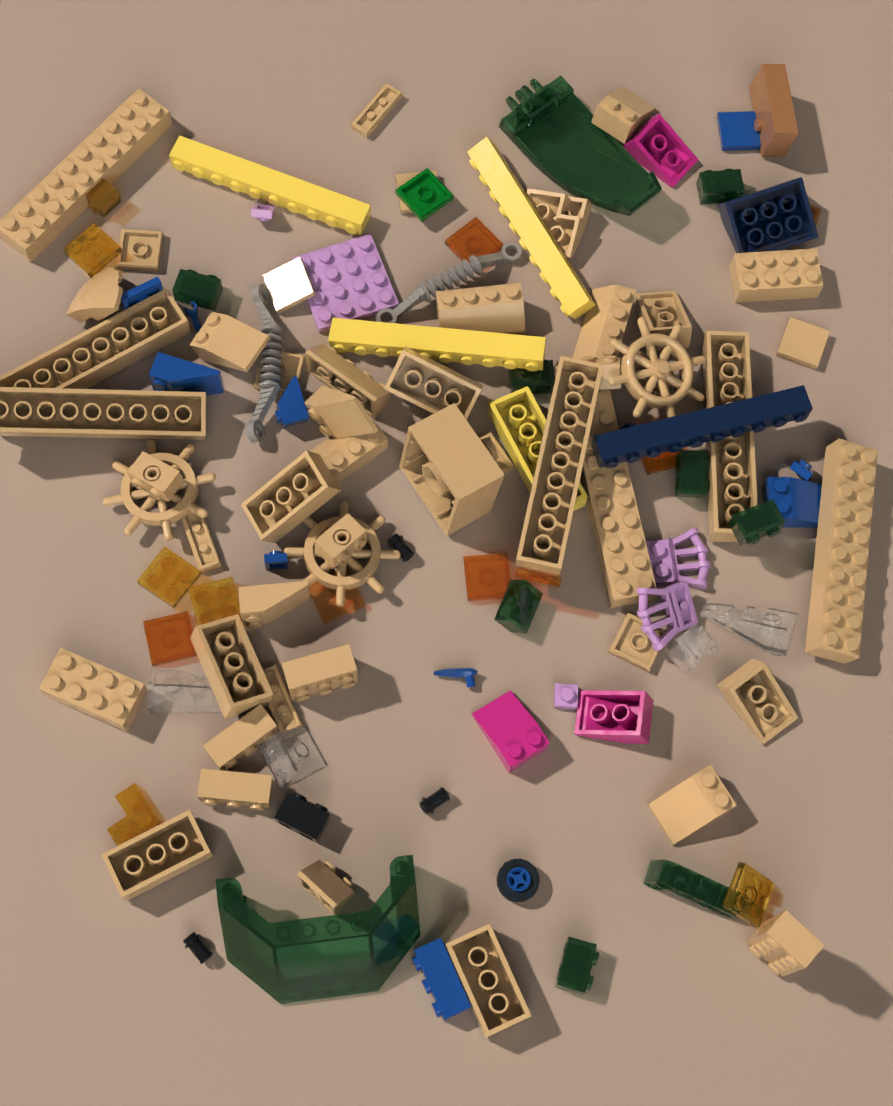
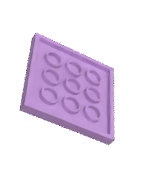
M371 234L291 258L292 260L298 257L303 259L316 295L307 299V303L319 333L330 330L332 318L362 320L377 315L381 309L389 308L393 310L399 305Z

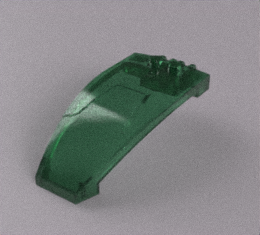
M559 76L544 87L536 79H532L530 85L536 93H533L526 85L521 87V90L515 92V96L521 104H518L511 96L506 98L507 105L512 112L501 119L499 128L532 164L554 183L572 195L588 199L593 205L603 209L631 216L661 192L662 188L653 170L648 173L613 136L591 123L594 115L574 95V89L562 76Z

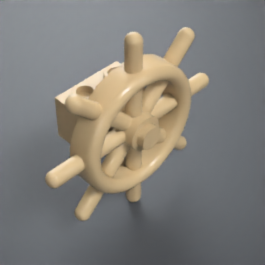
M640 317L637 323L642 337L634 341L629 347L617 339L610 341V345L624 355L621 362L622 375L609 378L608 384L610 386L625 384L629 393L638 401L633 411L635 418L641 417L645 406L665 408L668 418L677 416L673 404L680 401L686 394L698 402L704 400V395L692 388L691 385L693 381V366L704 364L706 358L704 356L689 357L685 348L677 341L682 330L680 324L674 325L669 336L658 333L650 334L646 319ZM645 346L648 356L639 351L640 348ZM654 346L663 348L659 358ZM670 354L675 358L676 362H667ZM680 370V379L675 377V373L672 371ZM670 384L677 388L671 396L668 390Z
M149 439L146 443L148 453L143 451L130 467L118 461L113 462V469L124 474L121 482V494L104 498L103 505L111 506L124 503L128 512L133 516L124 529L125 535H132L139 524L144 523L151 526H162L165 540L170 541L173 539L171 524L183 518L189 511L201 518L207 517V510L195 504L198 495V485L215 481L216 474L207 473L195 476L193 469L186 462L195 449L194 445L188 444L181 454L177 456L170 453H157L155 441ZM180 471L185 475L186 479L182 478ZM133 486L136 487V488L139 489V490L132 491V490H133ZM187 488L184 497L176 494L177 490ZM148 497L141 508L133 502V500ZM157 501L159 513L149 512ZM172 501L177 505L168 510L167 502Z
M346 501L340 503L339 516L328 518L319 524L310 516L303 521L311 529L305 540L304 548L287 547L284 549V553H287V556L304 557L305 565L310 575L303 581H308L309 587L317 581L327 588L336 590V605L338 607L345 605L346 590L357 588L365 583L369 584L377 593H382L384 586L373 577L378 569L380 559H399L401 556L398 550H381L375 531L386 522L385 517L379 516L371 524L367 525L365 522L353 518L348 513L349 505ZM366 541L371 549H362ZM314 557H322L325 562L319 567ZM354 558H370L364 568ZM346 565H349L356 574L346 576ZM337 566V576L326 573L331 568L334 569Z

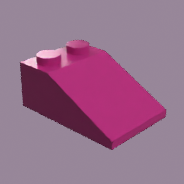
M660 113L649 118L623 145L637 163L671 188L699 160Z
M511 690L472 713L473 718L508 773L544 752L549 747L550 742L538 723Z
M580 690L574 734L576 736L626 744H649L654 700L646 691Z

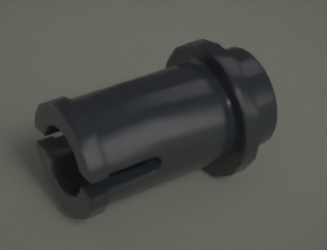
M396 533L388 539V547L400 551V558L403 562L408 561L415 554L403 541L402 535L399 536Z
M441 787L429 797H423L419 806L426 815L429 813L433 814V810L449 801L450 797L446 790Z
M193 932L183 942L185 943V948H189L200 963L203 964L213 955V952L200 939L201 935Z

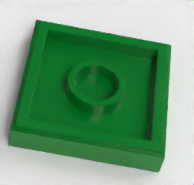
M428 168L395 190V194L421 222L450 203L454 198L451 192Z

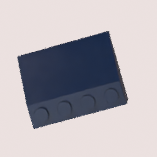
M802 177L717 204L723 225L736 253L780 251L818 238Z

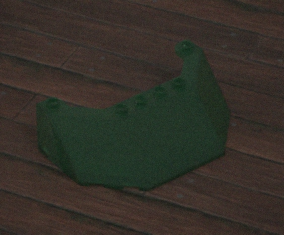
M413 855L399 856L393 859L389 868L390 884L369 911L269 923L247 905V897L242 895V887L236 879H216L217 902L227 961L280 1004L378 992L421 936Z

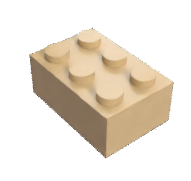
M350 644L282 663L291 701L302 702L308 700L311 695L318 693L319 695H326L331 693L332 689L339 687L347 689L358 682L357 667Z

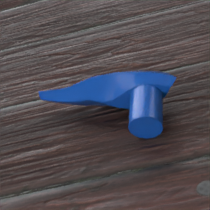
M473 668L443 669L434 671V675L454 678L465 677L467 688L476 686L474 675L478 671Z

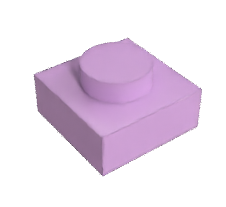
M254 204L251 208V217H257L259 221H269L275 215L276 206Z
M555 683L554 708L577 709L578 685Z

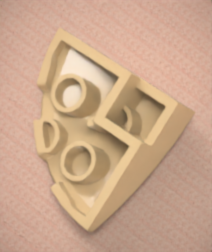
M527 189V196L567 258H572L584 233L592 203L588 199L570 197L564 193Z
M107 267L95 274L77 292L66 315L79 322H83L90 317L99 321L118 311L123 288L118 286L123 279L122 273L114 267Z

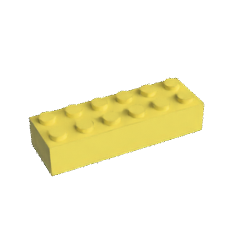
M526 386L489 402L487 414L530 493L546 418L529 387ZM580 482L574 511L584 507L588 498Z

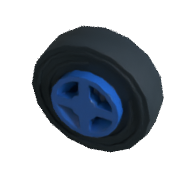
M520 858L505 862L499 869L496 878L497 887L501 895L513 902H525L532 898L537 892L540 883L539 873L535 866L529 861Z

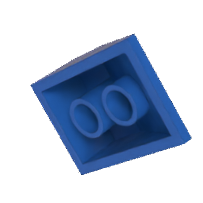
M160 352L157 353L148 374L153 391L206 392V395L221 394L225 390L220 370Z
M767 477L762 486L765 528H817L822 484L792 477Z

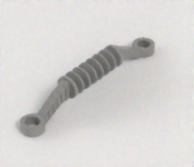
M507 242L503 245L501 252L476 257L471 255L469 256V262L463 259L462 266L459 263L454 265L455 270L452 267H448V275L445 271H441V279L438 275H433L434 283L429 278L426 279L427 286L422 282L418 283V288L393 310L389 308L381 309L376 315V322H382V317L389 316L392 318L390 323H397V320L415 305L423 301L430 302V294L436 298L437 290L445 291V287L448 290H452V283L458 287L460 286V280L466 283L467 276L473 279L475 277L474 272L477 275H481L483 273L482 270L488 266L500 263H517L522 256L521 246L516 242ZM510 249L515 250L517 254L509 256L506 254V251Z
M264 284L255 285L251 290L254 304L263 319L261 332L270 337L260 353L262 358L260 360L262 367L260 368L261 375L259 379L261 381L259 384L260 400L253 416L246 425V434L252 443L264 440L265 429L262 422L277 393L281 390L279 382L281 381L280 366L282 361L280 359L282 358V353L280 351L282 350L281 335L283 329L267 307L270 301V294Z

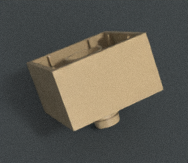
M455 403L408 427L399 467L446 536L491 512L505 476L495 461L498 459V452L493 442L489 438L479 439Z

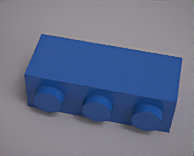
M439 938L415 949V956L412 957V961L417 971L422 970L425 977L422 980V984L427 994L432 993L435 1000L432 1003V1007L437 1018L442 1016L443 1021L470 1009V1002L442 939Z

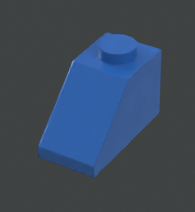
M297 376L292 377L277 404L278 410L274 411L277 423H282L283 428L309 421Z

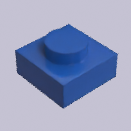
M802 459L800 462L795 460L790 466L791 470L807 481L814 473L811 470L812 466Z
M271 551L269 554H264L266 570L288 569L287 553Z

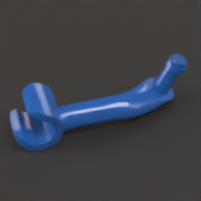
M191 301L190 305L194 309L188 310L186 307L184 309L186 315L191 317L195 330L198 333L202 326L197 317V304Z

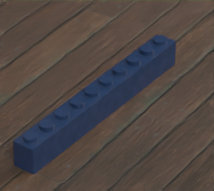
M802 385L595 435L591 445L599 468H613L619 465V463H634L640 460V458L647 456L655 458L664 452L675 453L684 447L691 446V448H696L709 441L716 443L722 441L725 437L732 436L736 438L744 435L746 432L753 431L757 433L765 430L767 427L774 426L777 428L784 426L787 422L791 421L796 423L802 422L808 418L813 408L805 386Z

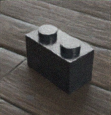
M295 792L294 795L287 793L274 817L275 822L318 843L330 820V814L327 813L328 809L318 803L314 806L307 803V798Z

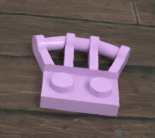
M697 527L688 530L674 539L646 541L656 586L687 581L690 587L707 589L708 582L706 580L711 563L707 559V553H709L708 546H705L699 537ZM688 539H691L696 547L675 550V546ZM698 556L699 559L697 563H677L678 557ZM699 570L698 579L679 575V572Z
M680 581L661 589L637 588L639 605L636 612L638 617H641L643 624L641 626L642 632L646 633L655 651L661 650L676 633L699 624L687 581ZM648 595L661 596L662 602L648 607ZM665 609L666 617L651 623L649 615ZM669 624L670 628L659 638L654 630Z

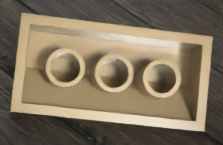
M521 283L436 291V310L440 328L505 334L525 333L524 300Z
M615 284L592 290L591 297L596 305L585 314L573 358L581 360L582 357L592 356L594 359H603L604 356L608 355L618 357L619 351L610 345V341L617 339L622 342L636 293L635 289Z
M320 344L305 352L307 372L331 389L357 397L368 415L374 420L391 402V392L384 389L386 385L374 381L368 372L360 371L351 360H345L339 356V353L334 348H328L324 344Z
M375 422L374 424L379 429L376 433L341 439L329 437L310 451L320 454L337 484L388 448V437Z

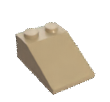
M622 87L607 94L597 105L591 123L625 144L656 111V107L625 87Z
M676 290L636 293L635 302L638 318L644 317L646 319L650 334L658 333L669 336L674 325L680 324L682 330L677 341L684 348H689L692 325ZM654 346L656 352L663 350L662 347Z
M212 312L195 335V338L190 343V347L204 362L248 372L270 337L228 315Z
M321 386L304 402L308 408V415L320 425L319 430L326 437L331 436L341 439L376 433L379 430L355 396Z
M308 581L238 587L241 618L244 627L250 629L261 628L262 625L271 623L310 599Z
M752 658L718 684L727 702L763 745L798 719L797 714L765 662Z
M709 765L649 803L648 807L672 845H675L731 811L737 804L713 767Z
M318 860L300 870L297 876L300 884L336 917L355 896L353 891L355 886L345 877L341 880L335 874L337 872L336 868L328 861L323 863L321 860Z

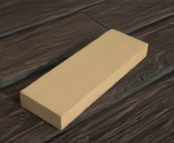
M386 83L351 123V129L368 138L400 101L403 93Z
M189 511L181 520L200 574L222 567L205 518H201Z
M276 664L263 669L274 694L268 703V707L281 737L303 728Z

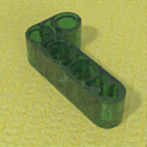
M664 859L650 861L643 881L644 885L652 889L670 891L730 918H736L742 899L740 892L677 863Z

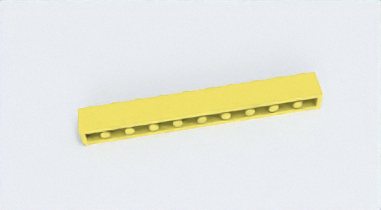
M180 135L169 154L171 166L178 171L191 173L197 178L210 180L216 185L229 187L235 192L248 194L254 199H262L273 206L286 208L292 213L303 214L311 220L322 221L330 227L341 228L349 234L362 236L371 217V205Z
M485 137L467 151L471 157L469 162L475 170L478 169L481 173L479 178L485 186L488 185L491 189L489 194L495 202H499L501 206L499 210L505 218H509L511 230L515 234H519L521 238L519 243L525 250L530 252L531 256H529V259L535 267L538 266L541 270L539 275L545 283L550 284V293L556 300H560L562 312L566 317L571 316L576 320L596 304L493 141Z
M332 318L328 339L330 347L334 348L338 353L353 352L358 355L374 354L379 357L395 356L399 358L402 350L408 347L432 360L442 363L480 364L485 367L501 366L506 369L522 368L528 371L543 370L546 354V337Z

